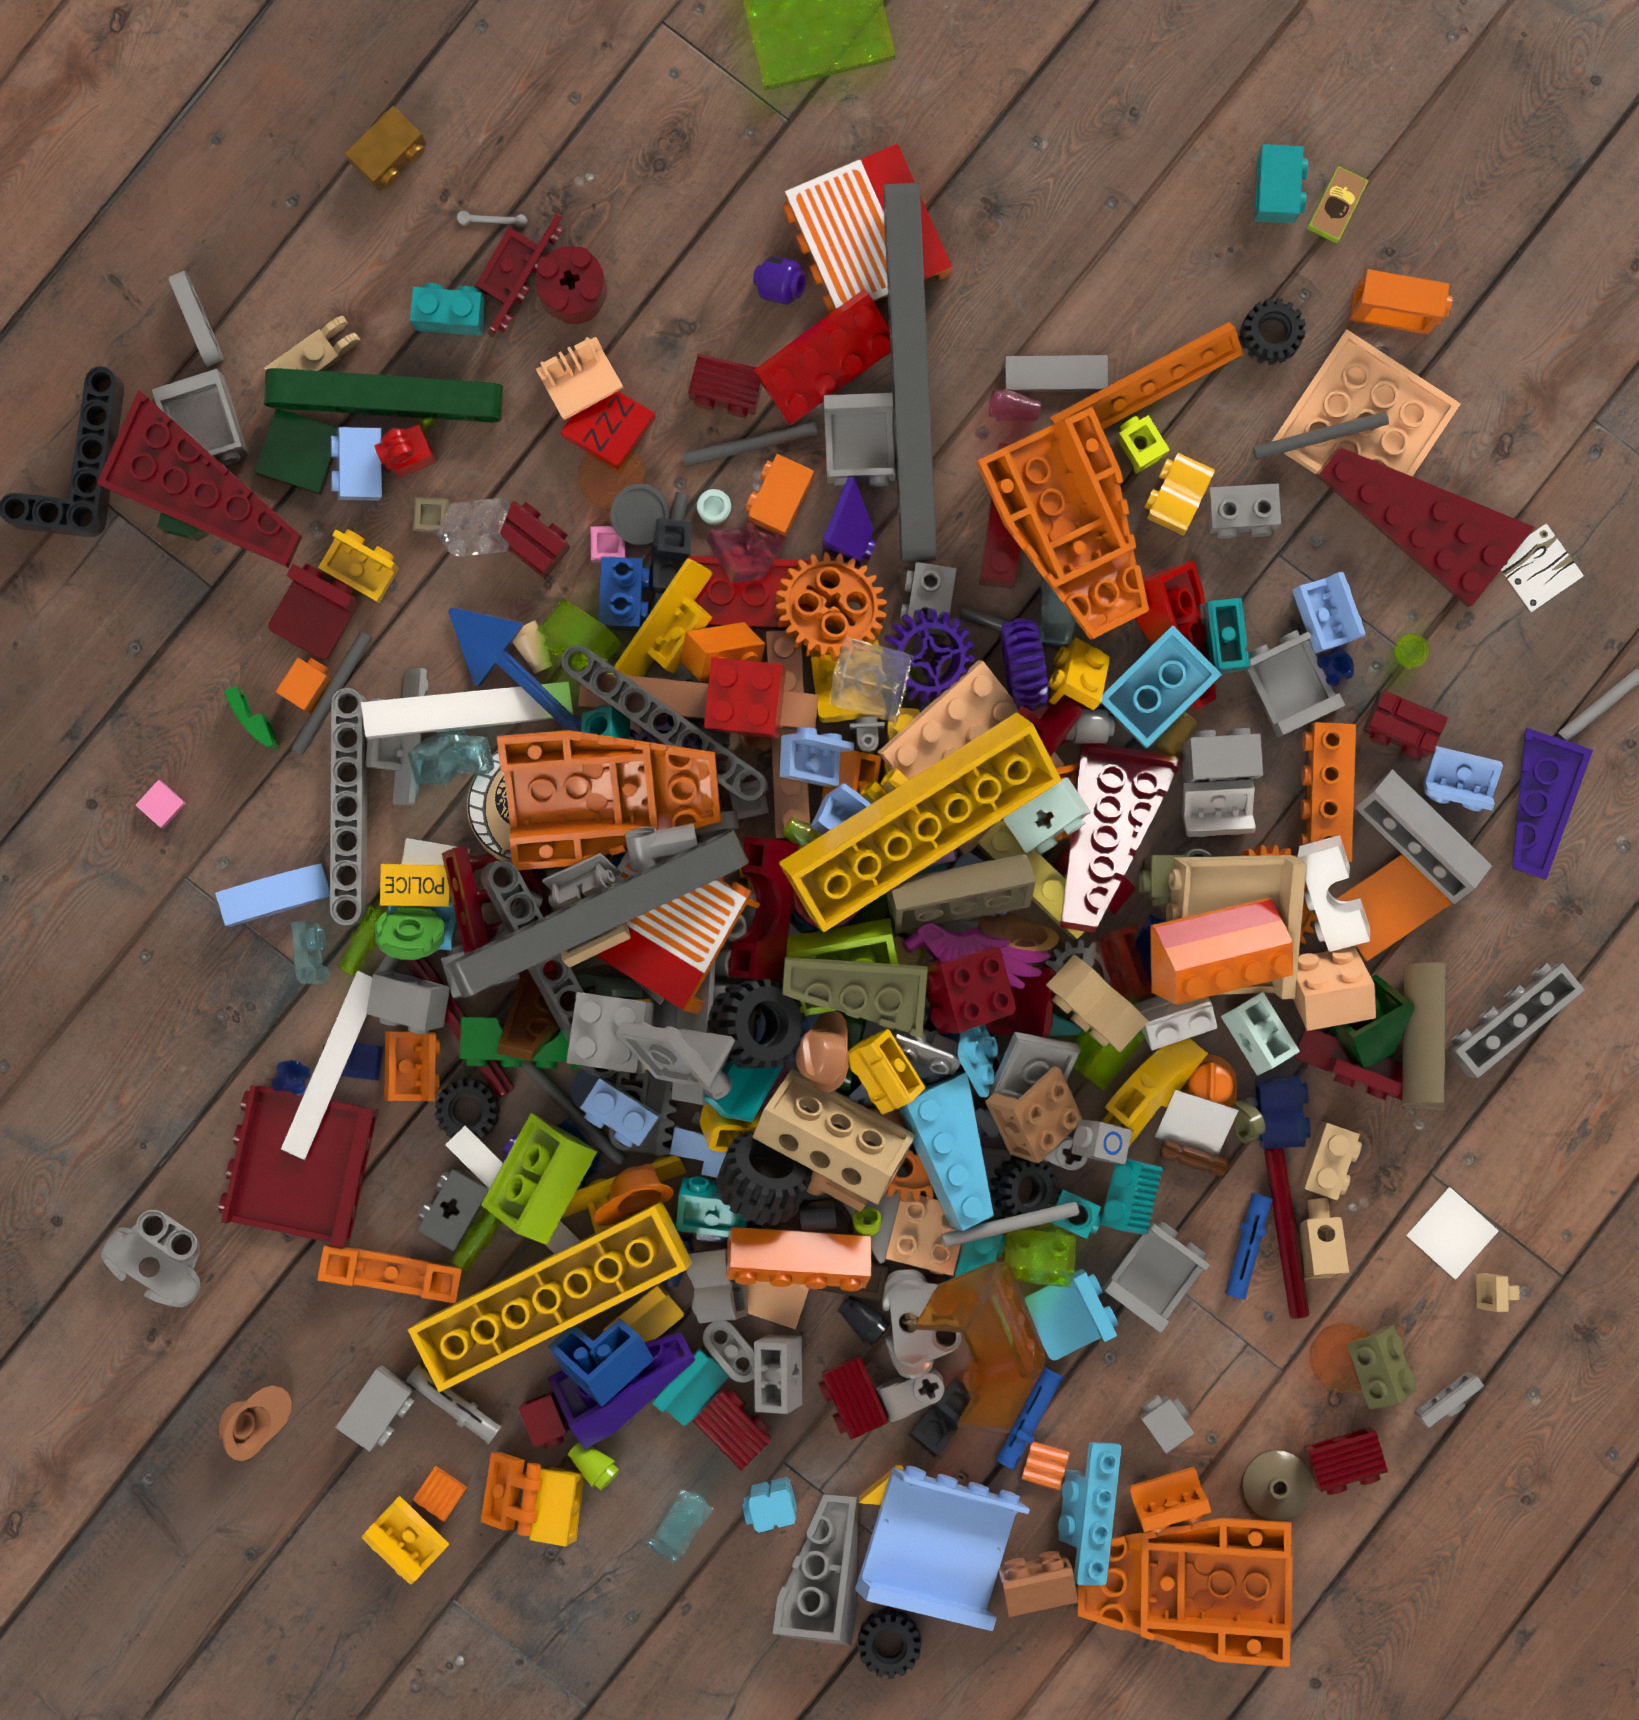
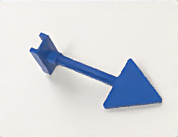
M450 608L448 610L475 686L482 685L495 665L498 664L563 726V731L581 732L582 720L577 715L573 716L507 653V648L523 627L521 622L459 608Z

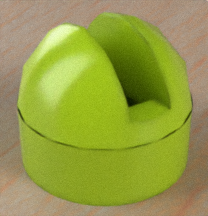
M864 1207L861 1212L857 1210L853 1216V1225L856 1233L860 1236L874 1237L877 1235L881 1228L880 1212L871 1207ZM864 1221H871V1224L864 1225Z

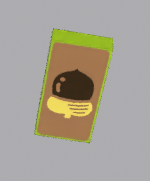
M1338 166L1307 229L1337 244L1369 180Z

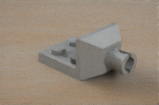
M622 1022L616 1032V1035L656 1079L702 1087L711 1099L723 1098L732 1087V1080L722 1071L735 1042L731 1036L681 1028L677 1030L670 1026L659 1028L645 1022H639L638 1024Z

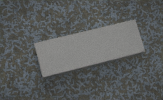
M1107 355L1005 356V392H1098L1108 387Z

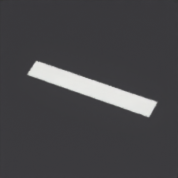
M357 971L281 1148L303 1160L307 1156L367 1016L372 977Z
M464 1126L445 1145L490 1189L503 1163ZM560 1221L546 1246L555 1254L580 1240Z

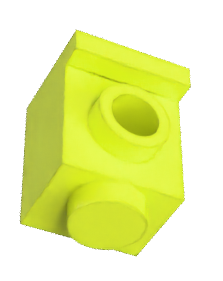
M1149 415L1141 420L1135 416L1120 426L1122 431L1119 432L1116 439L1132 463L1136 474L1165 458L1170 451ZM1142 439L1145 442V448L1137 449L1134 440Z

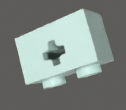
M1063 778L1060 783L1012 812L1003 820L1026 854L1036 851L1039 854H1043L1057 844L1055 838L1066 831L1069 835L1085 824L1083 818L1090 814L1091 811L1069 778ZM1052 812L1054 817L1050 820L1051 824L1046 825L1044 820L1048 817L1047 813Z
M1264 992L1221 1016L1257 1076L1300 1052Z

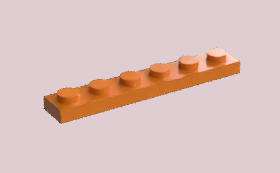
M1230 322L1225 323L1050 417L1052 425L1093 407L1102 429L1111 426L1243 355L1236 328Z

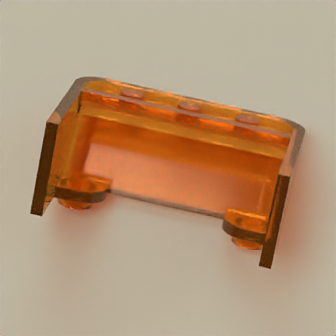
M992 1261L939 1284L933 1291L915 1326L918 1330L962 1332L973 1361L969 1368L966 1369L963 1381L971 1400L957 1423L959 1429L1009 1433L1043 1370L1045 1351L1011 1265L1008 1262Z

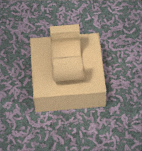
M1490 1273L1476 1274L1477 1309L1509 1312L1508 1300H1520L1519 1286H1509L1508 1276Z

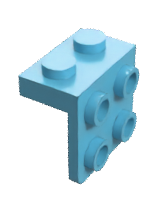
M983 1024L961 1033H940L941 1036L959 1042L958 1059L978 1095L980 1097H988L990 1085L994 1083L992 1067L993 1059L998 1054V1047L995 1038L990 1037L986 1025Z
M1083 1269L1025 1296L1022 1301L1035 1331L1051 1360H1058L1100 1338L1106 1342L1117 1336L1113 1327L1119 1325L1110 1306L1103 1308L1098 1298V1295L1102 1294L1103 1291L1095 1275L1088 1276Z

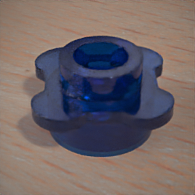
M1339 647L1334 648L1331 654L1327 656L1321 655L1317 659V665L1323 669L1328 685L1334 687L1339 684L1340 680L1353 677V660L1343 649Z
M294 1060L280 1062L277 1065V1077L271 1083L272 1088L275 1091L285 1090L292 1092L296 1096L302 1095L306 1089L304 1085L305 1080L310 1077V1069Z

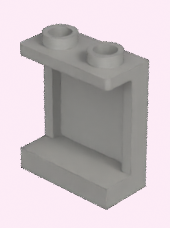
M893 394L824 395L827 484L834 483L835 488H844L848 476L855 478L856 482H868V486L871 487L888 486L889 481H895Z
M1298 630L1279 638L1281 645L1269 650L1267 645H1264L1248 653L1250 667L1245 672L1277 738L1345 706L1340 693L1335 695L1309 642V639L1312 638L1309 632L1299 635Z
M1149 1221L1150 1226L1147 1228L1149 1233L1138 1236L1101 1288L1162 1333L1169 1323L1167 1318L1203 1270H1207L1210 1265L1203 1260L1206 1253L1191 1242L1185 1247L1175 1238L1178 1232L1161 1221L1157 1226Z

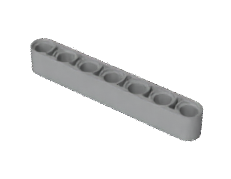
M343 688L334 694L331 702L330 913L338 924L352 927L362 923L367 914L368 767H365L367 739L365 737L361 702H367V700L354 689ZM348 697H356L358 702L356 710L349 714L344 713L342 709L344 700ZM348 731H355L358 737L356 744L350 748H345L342 744L344 734ZM348 765H355L357 768L356 778L351 782H344L342 779L343 769ZM352 798L357 803V810L352 816L345 817L341 809L342 804L347 799ZM352 832L357 839L356 846L351 851H345L341 844L342 838L347 833ZM347 867H353L357 874L356 880L353 884L346 886L341 879L342 872ZM348 901H352L356 906V914L350 920L344 919L341 915V908Z

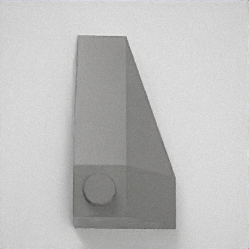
M823 1495L807 1530V1538L802 1550L793 1561L791 1566L793 1570L785 1587L782 1586L777 1597L773 1634L814 1642L852 1646L856 1613L855 1588L857 1585L859 1498Z

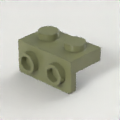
M1394 1324L1381 1327L1368 1337L1351 1340L1347 1343V1348L1367 1406L1370 1409L1400 1404L1417 1391L1414 1373L1408 1367L1403 1353L1404 1345L1400 1336L1397 1335Z

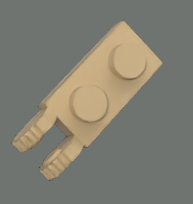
M339 316L327 323L322 330L318 329L264 367V369L283 368L325 371L341 360L340 357L357 345L360 338L354 332L339 340L334 347L331 346L328 340L342 331L348 324L344 316Z

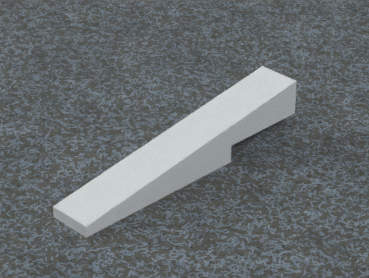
M569 682L541 684L573 715ZM521 686L361 702L365 737L367 740L554 719Z

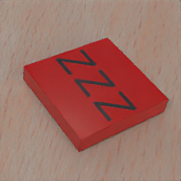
M617 391L573 415L560 433L561 437L619 470L656 416L655 412Z

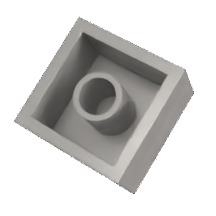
M1250 728L1231 729L1229 730L1230 733H1225L1224 736H1216L1215 730L1197 731L1195 735H1190V739L1181 744L1182 758H1184L1182 761L1184 783L1251 779L1254 781L1263 776L1261 734H1251Z
M577 992L566 1063L630 1073H645L646 1067L616 1035V1032L622 1022L634 1024L645 1022L652 1026L655 1003Z

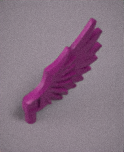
M933 922L922 925L914 934L901 942L907 953H911L922 945L932 956L933 960L938 959V961H950L989 947H998L1002 953L1010 986L1017 989H1023L1025 983L1016 976H1040L1042 971L1029 965L1040 963L1050 957L1049 953L1009 947L1007 946L1010 942L1008 939L992 937L983 933L977 927L964 932H953L945 930Z

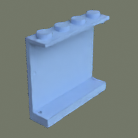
M907 1466L906 1470L892 1468L855 1590L866 1601L993 1631L997 1617L987 1610L997 1578L998 1569L1000 1568L1015 1515L1018 1512L1029 1514L1030 1509L1019 1501L1020 1496L1009 1491L1000 1490L999 1495L988 1492V1487L978 1483L969 1482L968 1487L957 1484V1479L944 1474H938L937 1478L926 1476V1471L913 1466Z

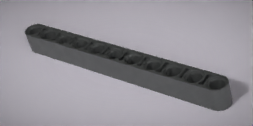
M919 183L884 184L883 206L901 562L936 560Z

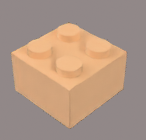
M1355 946L1332 952L1305 953L1299 956L1296 993L1293 1001L1307 1031L1376 1018L1374 982Z

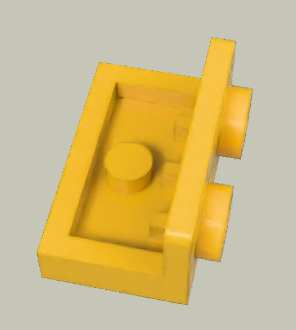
M335 529L332 534L335 539L318 568L380 603L400 569L392 562L395 556L379 546H376L373 551L362 545L365 539L349 529L344 534Z
M1077 637L1067 647L1062 646L1053 660V664L1056 667L1048 682V687L1051 688L1048 702L1055 705L1065 694L1094 711L1102 701L1110 656Z
M400 1496L362 1535V1539L371 1549L378 1553L410 1585L420 1577L449 1545Z

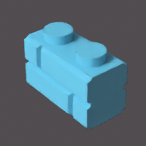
M788 1477L772 1480L770 1485L767 1482L752 1485L749 1496L743 1498L744 1504L742 1506L747 1525L753 1524L754 1530L758 1533L772 1530L774 1525L780 1528L795 1523L797 1505L791 1480Z

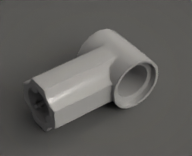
M694 824L657 830L654 827H641L625 834L631 869L634 871L645 870L697 845Z

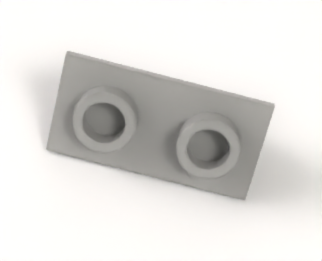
M877 717L856 718L855 724H850L849 734H856L858 751L875 754L878 746V733L884 732L885 722H877Z
M599 853L542 879V882L552 890V895L548 898L550 905L554 909H562L581 900V892L587 897L611 886V883L615 881L614 877L621 875V872Z
M895 1029L894 1037L909 1062H916L927 1066L937 1074H948L951 1076L954 1075L961 1065L958 1059V1041L935 1033L932 1043L929 1044L926 1042L928 1030L923 1029L921 1039L910 1035L908 1032Z

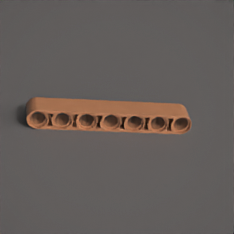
M605 674L601 677L600 687L603 692H610L616 687L617 680L614 674ZM627 676L684 718L699 721L705 720L709 684ZM580 685L579 708L596 710L597 707L602 705L612 706L584 685ZM784 691L780 729H815L819 696ZM634 694L629 698L628 707L632 713H638L644 709L645 699L642 694ZM663 714L660 717H665L666 715L670 714Z

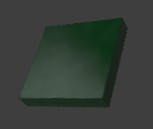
M275 409L254 472L257 475L321 495L334 458L331 457L330 452L331 436H337L338 428L281 409Z

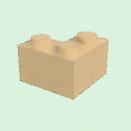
M1075 954L1046 984L1056 995L1052 1001L1066 1014L1072 1010L1075 1014L1070 1019L1085 1032L1091 1028L1092 1031L1089 1034L1104 1048L1111 1044L1121 1052L1149 1022L1127 999L1111 988L1093 968Z

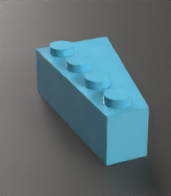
M955 1072L953 1076L947 1075L925 1086V1089L912 1102L898 1108V1111L906 1129L916 1134L913 1140L914 1147L950 1228L964 1231L994 1215L968 1075L966 1072Z

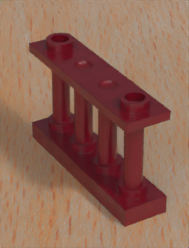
M466 845L441 853L464 954L488 944L490 938L495 936L502 924V921L490 924L484 921L481 911L482 904L492 901L485 889L479 890L476 887L473 876L475 870L483 869L487 864L500 860L490 853L472 856L468 854ZM538 869L518 870L526 886L543 897L539 910L543 917L547 916L548 910ZM552 960L548 961L543 967V972L556 970V964Z

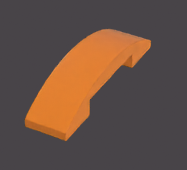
M324 1245L317 1280L348 1286L359 1285L418 1295L425 1299L456 1304L462 1268L401 1255Z

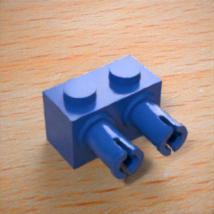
M601 557L598 625L601 630L638 631L642 626V622L648 617L649 602H643L644 589H649L650 568H645L643 558Z

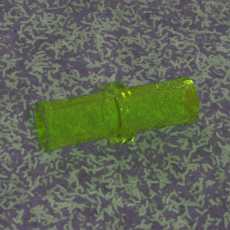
M370 905L357 931H352L349 937L351 942L340 963L337 965L339 969L353 976L359 971L369 950H374L376 946L374 942L375 923L383 914V911Z
M486 1209L475 1226L468 1228L466 1231L468 1236L454 1256L450 1258L451 1261L459 1268L463 1267V1270L469 1271L484 1247L488 1248L493 1242L491 1237L502 1221Z

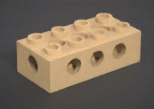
M791 1069L764 1108L753 1138L878 1205L902 1166L916 1134L835 1091L823 1093L817 1090L809 1078Z

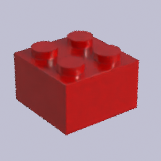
M712 657L704 728L709 732L778 739L786 668L782 664Z

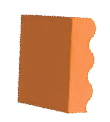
M1033 1441L1029 1446L1021 1480L1059 1491L1069 1451Z
M435 1466L413 1498V1501L445 1522L468 1487Z

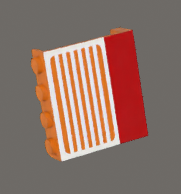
M898 143L785 191L786 204L782 205L783 212L788 223L795 222L799 234L795 235L801 253L803 255L808 253L813 265L809 266V271L816 285L822 284L826 296L822 297L828 314L832 313L863 289L870 294L874 302L888 296L883 186L884 184L915 183ZM920 195L924 280L936 275L937 280L940 281L951 276L952 265Z
M628 850L617 868L621 875L614 877L615 881L611 885L640 872L631 869ZM723 876L628 921L627 925L631 938L595 956L683 1011L698 1015L705 1002L695 997L697 991L745 906L750 905L758 908L760 903L749 898L752 893L751 890L736 882L729 886L722 881Z

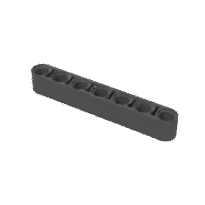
M574 645L564 652L562 666L567 674L664 744L685 748L686 739L690 735L697 734L703 742L701 750L715 752V758L720 755L728 756L731 761V768L724 775L717 774V782L745 801H757L765 795L767 781L761 772L593 651L583 646ZM578 653H585L588 658L587 667L583 671L575 672L571 665L573 657ZM607 673H613L617 680L616 687L610 692H603L600 687L601 677ZM634 694H642L645 699L644 709L638 713H632L628 707L629 698ZM663 714H670L674 720V726L670 732L662 734L656 727L657 719ZM749 775L756 776L760 782L758 792L752 796L746 795L741 788L743 779Z
M495 861L484 867L481 872L482 885L509 933L543 918L522 876L512 863ZM499 867L503 868L507 873V881L502 887H498L493 881V873ZM516 898L521 900L524 906V911L518 918L513 917L510 913V904ZM560 953L528 968L569 1044L577 992H584L571 968L562 961ZM552 960L556 964L557 972L552 979L548 980L544 976L543 967L545 963ZM569 991L573 996V1003L569 1009L564 1010L560 1005V997L564 992ZM580 1065L585 1073L598 1078H607L616 1072V1070L603 1068L596 1071L594 1067Z

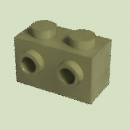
M1151 855L1143 859V870L1138 872L1137 877L1138 892H1143V900H1152V906L1167 907V904L1171 903L1172 890L1168 882L1169 871L1173 869L1174 858L1187 857V855Z

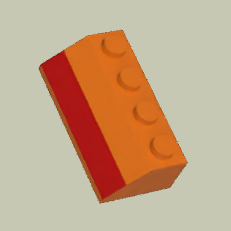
M1263 898L1151 925L1152 993L1175 1005L1293 975V941L1272 899Z

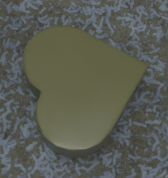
M1244 1099L1233 1102V1109L1239 1110L1234 1119L1235 1132L1239 1140L1245 1144L1258 1140L1259 1135L1265 1133V1122L1261 1113Z

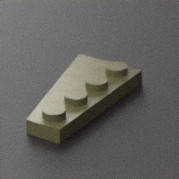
M785 957L783 995L823 1008L838 1010L859 1019L860 1017L873 1021L889 1029L895 1028L908 1032L910 1035L922 1039L928 969L927 966Z

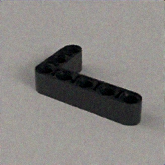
M97 366L90 369L85 377L69 498L9 493L0 500V516L6 522L23 530L82 537H96L103 532L107 521L111 491L97 485L94 491L85 493V484L93 478H96L98 481L119 433L124 384L111 370L103 366ZM110 378L111 385L108 390L99 392V383L104 379ZM100 412H106L104 423L94 426L95 416ZM96 445H101L102 452L99 457L90 459V450ZM19 504H24L25 511L23 515L14 519V508ZM53 508H58L59 515L57 519L48 523L46 519L47 513ZM86 512H92L93 518L91 523L81 527V516Z

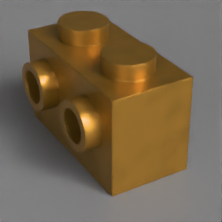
M392 106L345 155L350 164L380 192L385 186L388 188L398 180L401 174L400 171L408 163L416 162L423 155L424 147L427 144L422 133Z

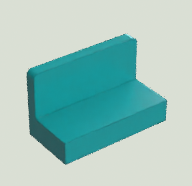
M726 1062L722 1071L732 1080L730 1091L720 1099H711L706 1093L703 1098L721 1117L751 1122L758 1113L783 1065L771 1068H739L737 1064L731 1065Z
M701 1346L693 1354L695 1361L666 1386L652 1402L662 1413L666 1410L683 1426H686L729 1378V1375L720 1364Z

